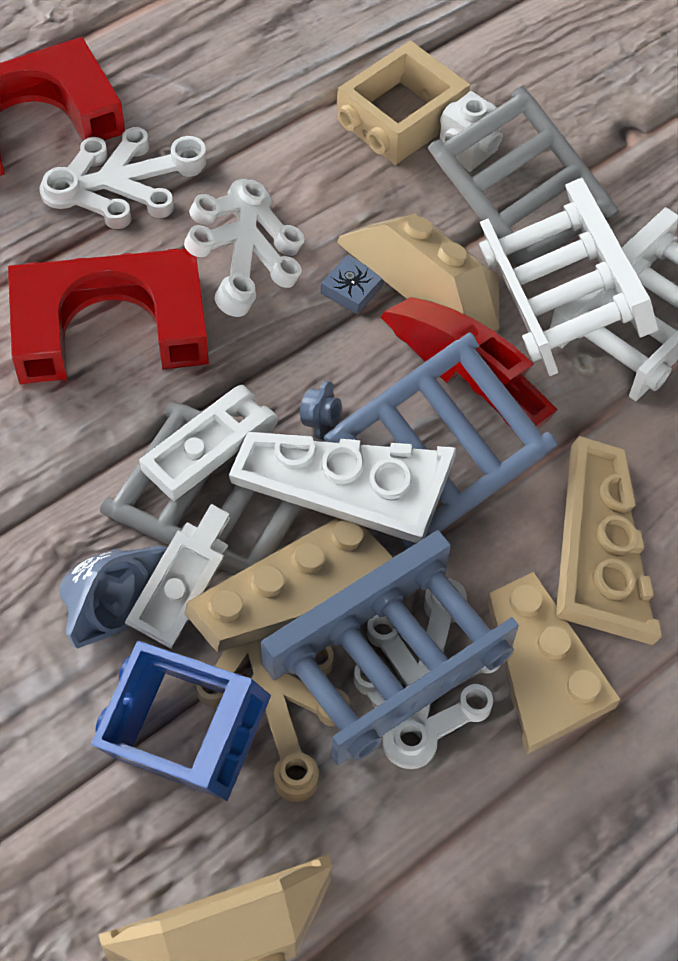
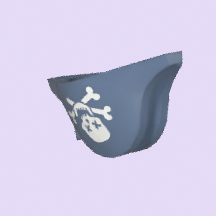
M165 546L126 551L113 549L81 561L64 576L60 584L59 593L69 613L65 632L73 647L76 649L118 634L128 627L125 621L167 550Z

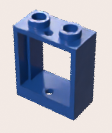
M137 640L131 656L126 658L120 668L119 683L108 707L98 717L95 728L96 734L91 745L117 760L228 801L271 695L253 679ZM165 674L223 693L192 769L133 747Z

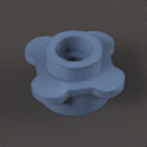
M324 381L320 389H309L305 393L300 407L302 424L307 427L316 428L315 436L318 439H324V435L329 432V427L337 425L342 413L341 400L335 398L333 383L329 381Z

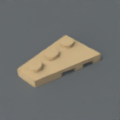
M534 572L489 593L487 604L493 627L496 628L511 617L519 624L513 644L514 652L505 661L511 685L510 694L514 710L517 709L523 732L522 741L526 755L617 708L620 701L619 696L568 621L556 618L557 605Z

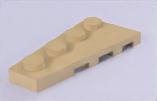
M579 436L571 445L556 618L654 645L662 638L659 620L653 619L649 600L654 594L650 576H644L640 553L644 550L641 530H636L631 510L636 504L625 450Z
M335 518L189 600L186 604L185 615L215 651L220 652L270 636L393 557L364 526Z

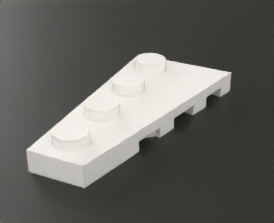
M247 432L229 473V478L232 484L418 543L426 536L456 457V448L437 446L436 451L412 449V444L391 443L390 447L361 445L360 440L340 439V443L314 441L311 436Z

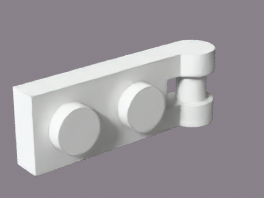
M238 385L140 458V469L174 502L239 452L247 432L270 433L278 422V415L268 406L260 407L255 402V395L244 385ZM233 416H242L244 420L238 423Z

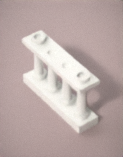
M582 177L565 184L570 203L564 205V211L500 239L497 238L489 219L480 222L486 240L479 243L484 259L489 268L498 266L529 332L522 335L531 360L535 362L542 359L549 376L558 373L551 349L621 320L624 324L631 321L640 338L658 331L651 299ZM569 228H572L573 231L582 230L583 233L579 235L580 240L512 269L507 255ZM586 257L589 261L595 258L599 261V264L595 265V271L528 300L521 285ZM604 288L606 292L614 289L616 295L612 297L613 302L546 331H542L536 316Z
M665 207L631 238L622 249L642 285L678 309V286L650 268L657 258L661 260L667 258L678 265V237L674 235L678 225V215ZM602 288L557 307L554 310L550 328L613 302L612 297L616 295L614 289L606 292ZM656 316L658 331L649 335L663 345L649 358L605 327L583 335L636 372L628 396L634 401H637L649 388L653 391L658 390L670 375L671 366L678 360V330H675ZM569 342L562 344L558 347L562 349Z

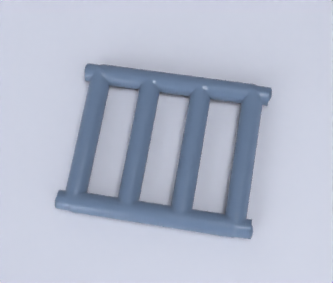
M470 332L451 343L324 435L325 442L340 443V439L358 440L356 436L380 419L397 443L412 444V449L428 450L396 408L415 393L421 391L484 473L483 477L462 492L457 489L449 477L447 478L440 496V500L444 505L435 510L425 538L437 530L441 532L558 446L557 440L549 432H545L542 435L475 350L479 345L475 336ZM459 362L525 445L502 463L436 380V378ZM401 539L402 545L405 548V550L416 544L414 542Z

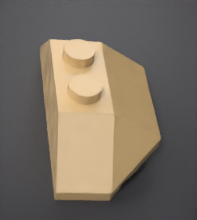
M414 213L367 225L339 236L337 243L378 274L406 299L412 297L452 308L498 333L499 275L427 219Z
M325 855L299 866L132 924L100 933L98 935L101 946L108 961H286L295 958L330 886L332 876L331 860L329 855Z

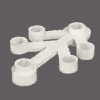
M132 127L125 130L122 134V142L109 159L105 141L98 137H90L81 143V151L68 167H56L45 173L40 184V195L43 202L52 208L66 209L77 205L104 216L106 225L112 229H122L130 224V206L123 199L109 200L93 193V191L109 190L146 204L148 213L152 217L166 218L174 210L171 192L164 188L154 189L136 181L178 171L181 175L187 177L196 176L206 165V147L201 139L194 136H184L173 142L170 155L129 164L133 157L142 156L149 150L148 134L144 129ZM104 164L99 172L85 175L90 167ZM157 202H165L164 204H155ZM117 212L122 213L120 215H112Z
M236 180L232 183L228 195L217 199L207 194L196 196L189 213L191 218L201 225L193 226L184 241L186 250L196 257H206L210 254L211 250L234 243L230 276L222 280L215 293V302L219 309L234 317L247 314L256 299L255 284L249 278L253 251L270 271L272 280L281 287L290 288L294 286L302 272L300 264L288 256H294L300 250L305 240L303 233L292 225H283L270 209L272 204L270 194L261 183L255 180ZM233 213L238 217L236 222L212 230L205 227L212 225L216 218ZM257 220L266 229V231L274 238V245L276 249L287 256L280 257L276 250L271 246V244L266 240L262 233L257 229Z
M448 578L467 601L464 587L456 580ZM427 589L424 599V610L430 620L426 633L440 650L444 652L450 624L456 621L431 591ZM376 615L368 620L367 637L373 645L381 648L405 687L430 672L420 659L417 664L398 635V631L386 616L379 617ZM378 624H386L392 628V632L387 635H381L374 630V627ZM356 665L354 671L355 687L359 692L367 695L376 708L385 700L372 683L366 682L361 678L363 672ZM485 666L484 668H482L481 670H479L478 672H476L460 684L466 682L467 680L475 677L480 673L495 672L499 667L493 670H488ZM480 684L469 685L462 691L458 704L427 718L430 703L383 735L382 744L386 756L392 763L405 769H416L425 766L433 759L439 738L470 721L480 722L489 716L493 705L491 691ZM470 697H478L484 701L486 706L478 710L473 709L467 704L466 700ZM411 732L416 734L421 742L415 746H408L402 742L400 737L405 733Z

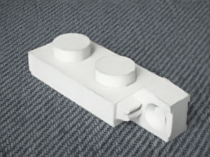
M211 504L198 527L187 522L182 531L178 530L128 615L125 621L126 625L173 650L189 621L185 615L187 602L207 590L224 560V553L228 548V544L222 542L219 538L230 520L229 513Z

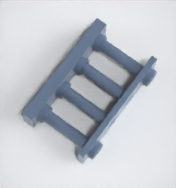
M439 530L261 641L262 666L271 678L276 680L287 672L289 674H297L340 732L332 736L331 758L337 766L350 757H353L355 761L366 757L380 745L381 737L485 666L488 670L499 667L514 652L513 644L519 627L514 618H509L491 630L445 576L451 544ZM419 587L422 590L429 589L473 642L449 659L402 603L405 596ZM376 615L379 617L386 616L430 671L406 688L402 687L359 632L361 625ZM332 643L336 646L342 645L385 700V702L361 718L357 717L314 661L316 654Z

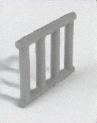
M523 85L515 89L511 94V100L448 141L443 142L441 139H438L428 146V150L434 156L436 162L481 221L489 219L498 239L514 233L510 227L566 189L565 184L581 177L606 220L616 216L619 212V209L613 203L608 193ZM523 113L538 134L474 177H471L456 156ZM550 148L565 169L498 213L483 192ZM569 228L539 241L527 249L523 248L508 256L517 267L555 251L582 232V230L573 231L572 228Z
M171 401L166 410V416L169 418L144 455L199 415L201 411L176 401ZM138 462L114 499L111 497L105 498L100 506V513L169 545L178 530L182 531L177 526L209 475L174 502L170 499L159 518L133 507L150 482V479L141 471L140 463ZM238 485L234 487L221 508L230 514V520L219 540L225 542L255 491ZM283 500L248 559L226 549L224 560L219 568L236 575L275 553L302 506Z

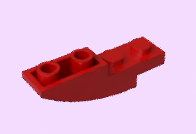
M412 297L384 311L380 317L393 330L394 334L405 342L424 362L467 333H472L479 345L475 350L538 429L547 423L557 412L558 409L524 377L534 363L514 345L477 320L452 308ZM460 362L440 376L448 383L461 375L468 382L470 388L476 394L482 396L499 413Z

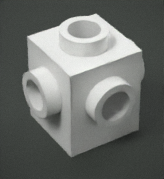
M470 91L457 102H451L444 109L440 117V139L443 142L448 141L497 109V107ZM502 127L456 156L465 169L472 172L498 150L503 138L501 133Z

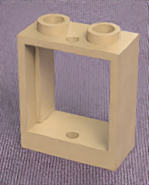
M410 40L338 88L337 120L346 130L352 131L369 144L374 152L383 155L394 165H397L440 135V117L444 109L451 102H457L469 93L471 84ZM401 83L427 102V104L397 123L371 102Z

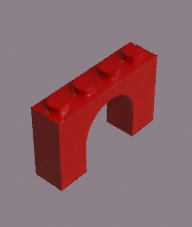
M83 37L0 63V112L19 103L43 102L63 110L71 119L82 141L90 137H98L105 141L124 133L125 125L122 103ZM0 156V176L5 175Z
M186 248L40 263L30 262L8 266L11 356L19 384L67 380L65 333L74 316L81 310L92 304L107 300H121L134 303L145 309L152 316L157 325L162 369L209 365L197 257L190 254Z

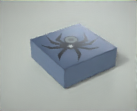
M346 255L321 282V294L359 314L384 286V280L365 264Z

